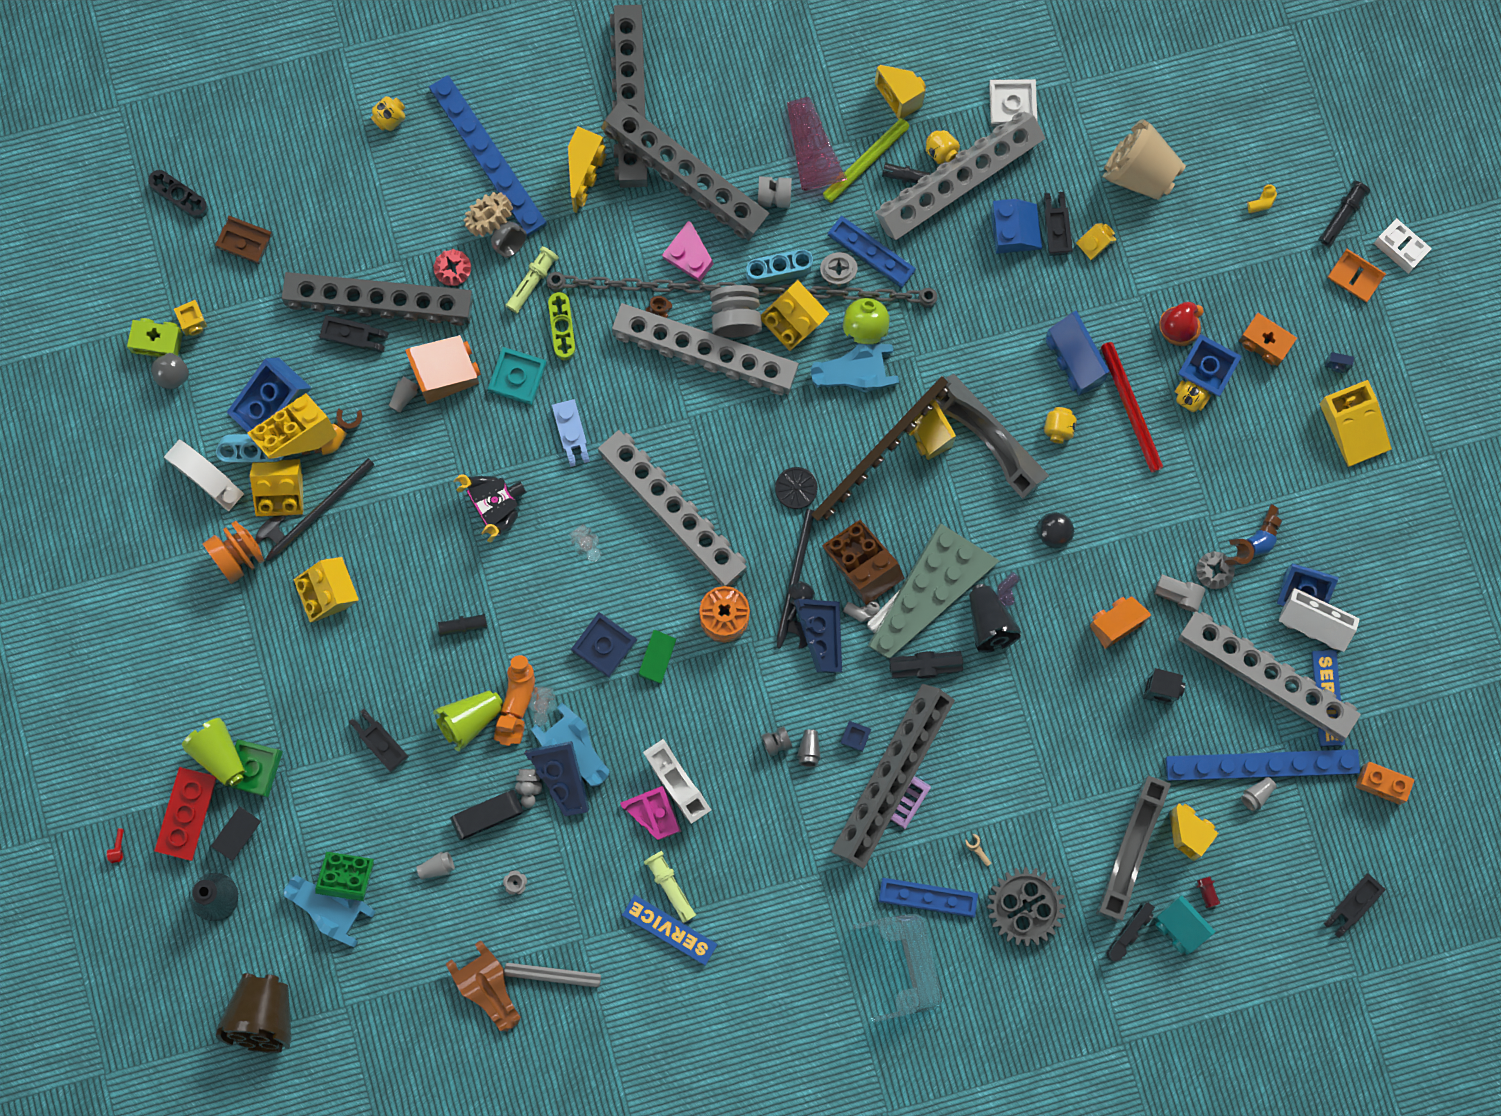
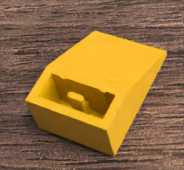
M578 126L568 145L571 200L573 212L577 213L579 207L585 205L588 194H586L588 187H593L597 179L596 170L598 166H603L607 156L605 154L606 146H604L603 137Z
M1368 380L1328 395L1320 402V407L1348 467L1392 450L1378 400Z
M306 393L247 433L269 459L319 449L338 436L326 414Z

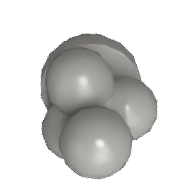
M519 769V775H516L518 782L515 785V790L518 794L523 795L521 797V804L525 808L533 807L535 804V797L533 795H537L542 791V784L539 782L540 777L536 772L537 769Z

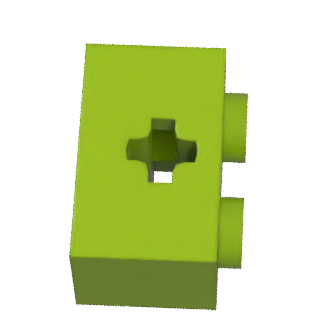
M141 318L140 321L132 320L127 347L131 353L162 357L167 353H173L178 356L183 333L177 327V324L172 322L157 324L147 318Z

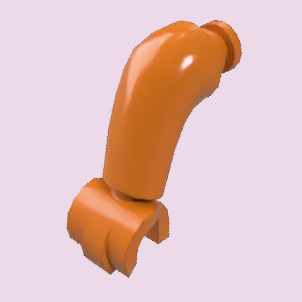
M522 655L513 657L508 668L507 693L501 710L502 715L497 719L494 740L500 741V744L507 746L521 743L525 722L521 719L530 703L535 685L534 670L528 663L527 658Z

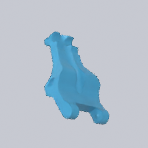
M858 344L852 351L841 358L826 362H814L811 367L812 382L816 388L822 386H847L865 393L880 388L896 386L899 384L898 376L886 377L882 355L894 352L892 344Z
M561 703L557 707L559 713L564 716L545 733L537 725L531 728L542 747L572 741L581 776L591 787L599 786L608 778L610 771L592 748L586 724L566 705Z
M298 875L292 877L284 888V897L307 911L322 933L355 948L358 941L347 934L361 912L373 918L376 911L363 901L315 894V884L304 880Z

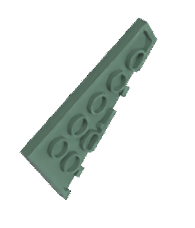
M938 524L870 640L868 647L886 658L892 657L994 567L999 560L943 524Z

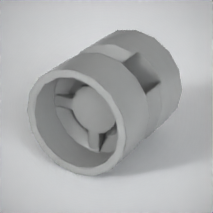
M759 176L758 205L761 207H771L772 204H776L779 208H790L792 178L779 177L777 181H774L772 177Z

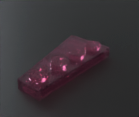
M804 97L787 102L801 189L808 191L848 180L830 144L829 137L824 131L812 100L809 97Z

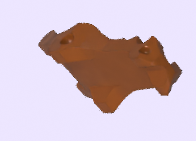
M480 940L475 943L477 951L481 954L480 957L460 970L452 959L446 963V966L461 994L481 1006L496 1024L499 1031L507 1032L519 1024L521 1017L506 992L503 967Z

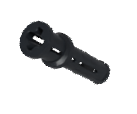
M1356 180L1352 182V188L1349 193L1341 199L1339 210L1318 239L1323 245L1331 247L1350 216L1360 209V203L1371 192L1365 184Z

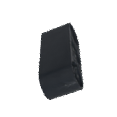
M510 790L451 816L450 820L458 839L464 840L524 813L515 790Z

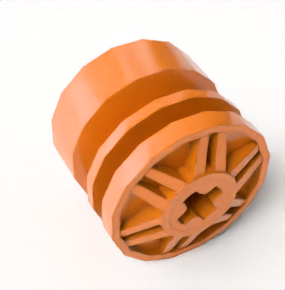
M236 520L231 524L237 533L231 535L226 527L223 529L227 540L223 542L218 536L214 535L202 543L231 584L244 576L240 566L242 563H245L250 569L255 568L249 558L254 556L259 564L265 561L260 547L254 538Z
M727 586L717 587L706 593L701 601L699 610L701 628L708 637L718 642H731L741 637L748 628L750 617L749 604L743 593ZM728 608L729 616L724 614L721 617L720 609L726 610Z

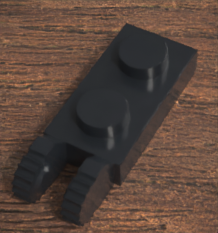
M1058 192L1059 208H1052L1050 193H1044V217L1049 256L1073 253L1068 207H1066L1064 192Z
M325 315L319 338L329 342L364 350L367 348L371 351L383 353L385 347L380 343L368 341L369 335L386 339L389 333L372 328L367 324Z
M363 709L360 711L361 715L371 726L363 731L360 724L353 718L349 723L360 734L359 737L392 773L409 756L383 726Z
M1366 873L1334 908L1335 911L1323 924L1328 928L1341 914L1347 921L1336 930L1335 935L1340 938L1351 925L1356 924L1386 889L1369 873Z
M1142 902L1108 947L1107 952H1105L1108 960L1118 962L1127 954L1126 946L1128 944L1132 945L1139 936L1137 931L1142 925L1146 926L1153 918L1154 914L1151 913L1155 908L1149 902Z

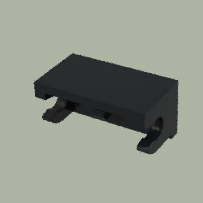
M239 806L211 844V847L233 861L261 821Z

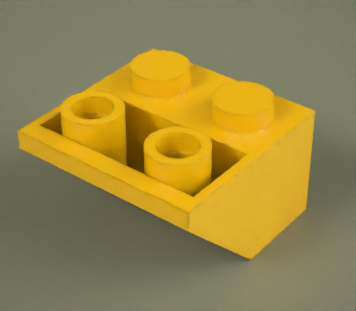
M797 280L761 314V321L791 351L818 327L829 313Z
M300 459L280 460L277 462H252L250 481L256 517L303 514V477Z
M342 557L320 560L294 579L310 623L343 611L359 601Z
M1178 804L1169 812L1174 847L1195 861L1204 854L1219 833L1214 830L1216 827L1206 819L1202 821L1195 816L1196 811L1190 806Z

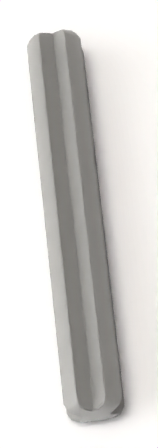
M506 963L504 974L509 977L599 987L601 983V975L595 973Z

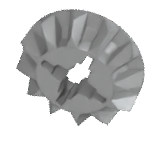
M842 252L828 255L820 266L822 278L827 280L829 285L833 283L837 284L838 287L844 283L849 284L852 279H855L858 271L855 259ZM838 264H840V267L842 269L840 275H838L835 271L838 267Z
M1215 551L1207 553L1201 557L1197 564V576L1201 583L1208 588H1224L1234 578L1235 567L1225 563L1228 557L1224 553ZM1220 562L1219 569L1222 571V574L1218 573L1212 578L1213 570L1210 569V566L1214 567Z

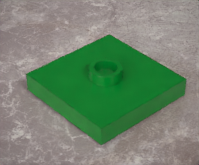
M237 739L235 749L245 770L243 774L244 779L233 787L231 785L226 787L268 798L283 751Z

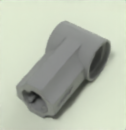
M1162 574L1154 594L1178 603V606L1185 610L1198 612L1206 589L1192 582L1184 583Z

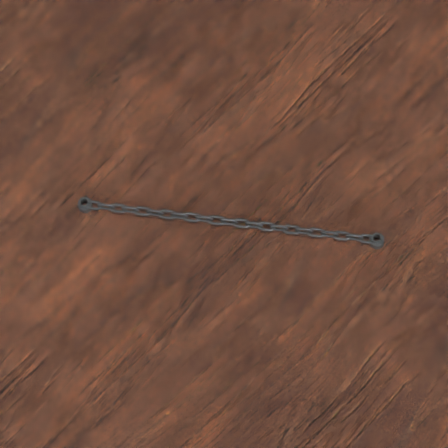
M553 272L547 278L548 288L553 292H560L564 288H576L578 285H586L592 289L621 287L623 290L638 291L641 288H652L657 292H671L673 289H680L687 293H703L704 291H713L721 288V285H736L732 282H719L716 285H708L702 281L673 283L671 280L656 279L653 282H642L637 278H624L621 281L610 280L607 277L578 279L576 276L563 275L560 272ZM554 278H559L560 282L554 284L552 280ZM565 279H574L572 281L573 285L566 284ZM594 280H605L604 285L606 286H594ZM625 281L637 282V287H625L627 285ZM658 283H669L667 285L669 289L657 288L659 286ZM752 283L748 286L764 287L762 289L764 293H759V296H766L768 293L781 296L785 292L784 288H789L792 285H782L778 288L768 287L766 284ZM689 284H699L700 290H689ZM814 286L811 289H807L817 299H829L832 296H842L846 300H858L867 297L875 298L877 301L888 302L895 299H906L911 303H920L924 308H931L937 302V293L932 288L909 290L906 293H896L892 289H877L872 292L851 287L844 288L843 290H832L827 286ZM816 290H827L826 295H815L817 294ZM848 291H859L857 293L859 297L848 296ZM879 292L890 293V298H879ZM929 293L932 295V299L928 300L924 295ZM912 294H919L918 299L910 298H912Z

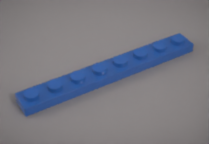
M447 75L430 85V91L497 192L506 195L512 203L513 209L511 213L521 228L526 231L527 237L546 226L547 222L450 76Z
M1358 749L1167 756L1165 758L1167 781L1360 774Z

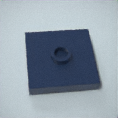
M598 612L571 648V652L610 679L638 640Z

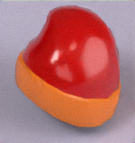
M1183 302L1178 306L1167 309L1161 315L1159 321V328L1163 337L1170 344L1177 346L1192 344L1198 339L1201 332L1199 317L1204 313L1203 307L1195 305L1193 302Z

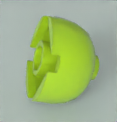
M862 298L851 303L846 309L842 328L847 336L850 334L854 337L855 342L874 344L880 342L882 337L887 336L890 316L886 307L881 302L875 299Z

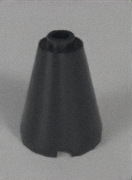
M985 584L973 587L969 598L974 640L978 652H995L994 647L1001 645L1002 649L1017 642L1021 638L1020 628L993 588Z
M222 873L205 874L192 886L190 892L191 907L204 920H224L237 907L238 888L231 878Z

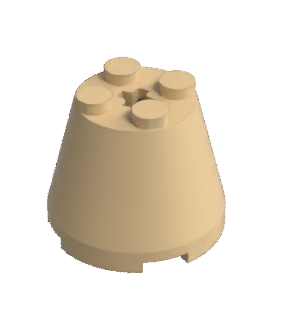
M1142 119L1131 128L1133 133L1128 134L1114 149L1104 167L1107 173H1104L1103 177L1111 183L1158 200L1163 194L1168 195L1175 185L1173 180L1184 171L1186 165L1182 163V160L1149 122Z

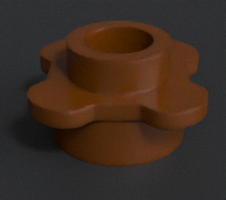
M662 296L652 297L650 299V306L646 308V311L668 318L667 313L672 309V303Z

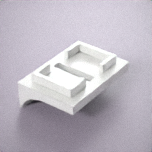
M1398 219L1373 243L1408 274L1431 250L1426 243ZM1406 238L1411 240L1401 251L1398 249Z

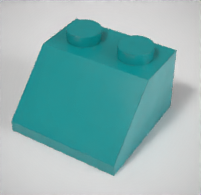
M1182 895L1174 899L1154 918L1157 922L1155 924L1156 928L1164 936L1168 934L1172 938V945L1181 954L1183 952L1186 955L1192 953L1216 932Z

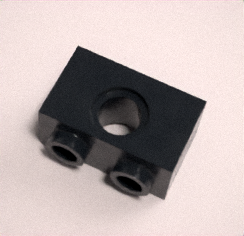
M1155 668L1148 675L1143 699L1171 706L1183 696L1186 684L1182 682L1183 675Z

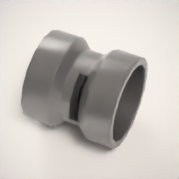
M784 726L777 728L774 733L768 732L761 735L770 757L777 755L778 751H787L793 748Z

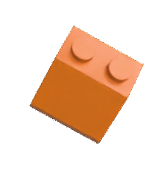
M1132 596L1128 599L1124 597L1118 599L1112 604L1113 609L1105 612L1103 609L1092 617L1094 621L1090 624V627L1105 649L1144 625L1151 617L1150 612Z

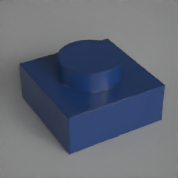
M1331 352L1326 359L1325 367L1331 368L1336 373L1348 372L1353 366L1354 357Z
M849 721L840 744L863 753L871 729Z

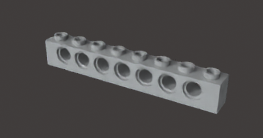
M1027 112L1015 114L1011 121L1005 125L997 126L993 133L978 139L974 146L968 150L960 151L956 158L938 166L937 171L931 175L920 178L916 185L901 191L897 198L883 203L875 214L886 234L897 240L1046 139L1035 116ZM1017 131L1018 135L1016 139L1013 140V135ZM999 144L998 151L994 152L995 146ZM980 156V162L976 165V160ZM962 169V174L957 178L958 171ZM943 182L942 189L938 191L939 184ZM924 194L923 202L919 203L920 197ZM906 207L905 213L900 216L901 210Z
M621 303L612 327L613 335L619 341L638 343L637 345L645 350L656 349L663 356L682 358V361L689 365H695V363L703 365L705 370L713 373L717 371L726 373V376L733 380H739V378L747 380L751 386L770 388V391L777 395H783L784 393L789 395L798 371L799 363L623 303ZM638 324L645 327L640 333L634 332L632 328ZM658 332H663L667 337L663 340H657L654 335ZM684 339L689 344L684 348H680L676 343ZM702 347H708L711 352L708 355H701L698 350ZM728 354L733 357V360L729 363H724L720 358ZM746 362H752L755 368L745 370L742 365ZM772 369L777 372V375L774 378H768L764 373Z
M618 430L598 448L600 456L721 586H731L746 572L747 566L745 564L747 562L739 552L733 553L729 548L731 546L729 541L723 535L718 536L713 531L715 528L707 518L702 519L697 514L698 508L690 500L686 502L681 497L683 493L674 483L670 485L665 480L667 476L660 467L654 468L651 465V458L644 450L638 451L634 446L635 441L628 433L623 434ZM628 452L633 455V458L628 462H624L620 459L623 453ZM644 469L649 474L646 478L640 479L636 476V472ZM660 486L665 491L662 495L655 496L651 492L654 487ZM672 503H676L681 507L676 513L669 512L667 508ZM691 520L696 523V527L693 530H687L683 527V524ZM707 537L712 540V544L709 547H702L699 541ZM718 555H725L729 560L726 564L720 565L715 561V558Z
M1195 611L1178 640L1341 742L1347 738L1361 715L1357 712L1358 709L1349 702L1342 703L1336 699L1337 696L1330 690H1322L1315 686L1316 682L1307 676L1302 678L1294 673L1295 669L1286 663L1281 665L1274 660L1275 657L1265 650L1261 652L1254 648V644L1250 640L1243 637L1241 639L1233 635L1234 632L1225 625L1219 626L1212 622L1213 618L1208 614ZM1204 631L1212 632L1214 640H1205L1202 633ZM1231 644L1235 649V653H1226L1223 645ZM1244 657H1252L1255 660V666H1247L1244 663ZM1264 670H1273L1276 674V679L1270 680L1266 678ZM1291 682L1295 684L1296 692H1288L1285 688V683ZM1306 696H1314L1317 699V705H1309L1306 702ZM1327 708L1335 709L1338 717L1336 719L1330 718L1326 712Z

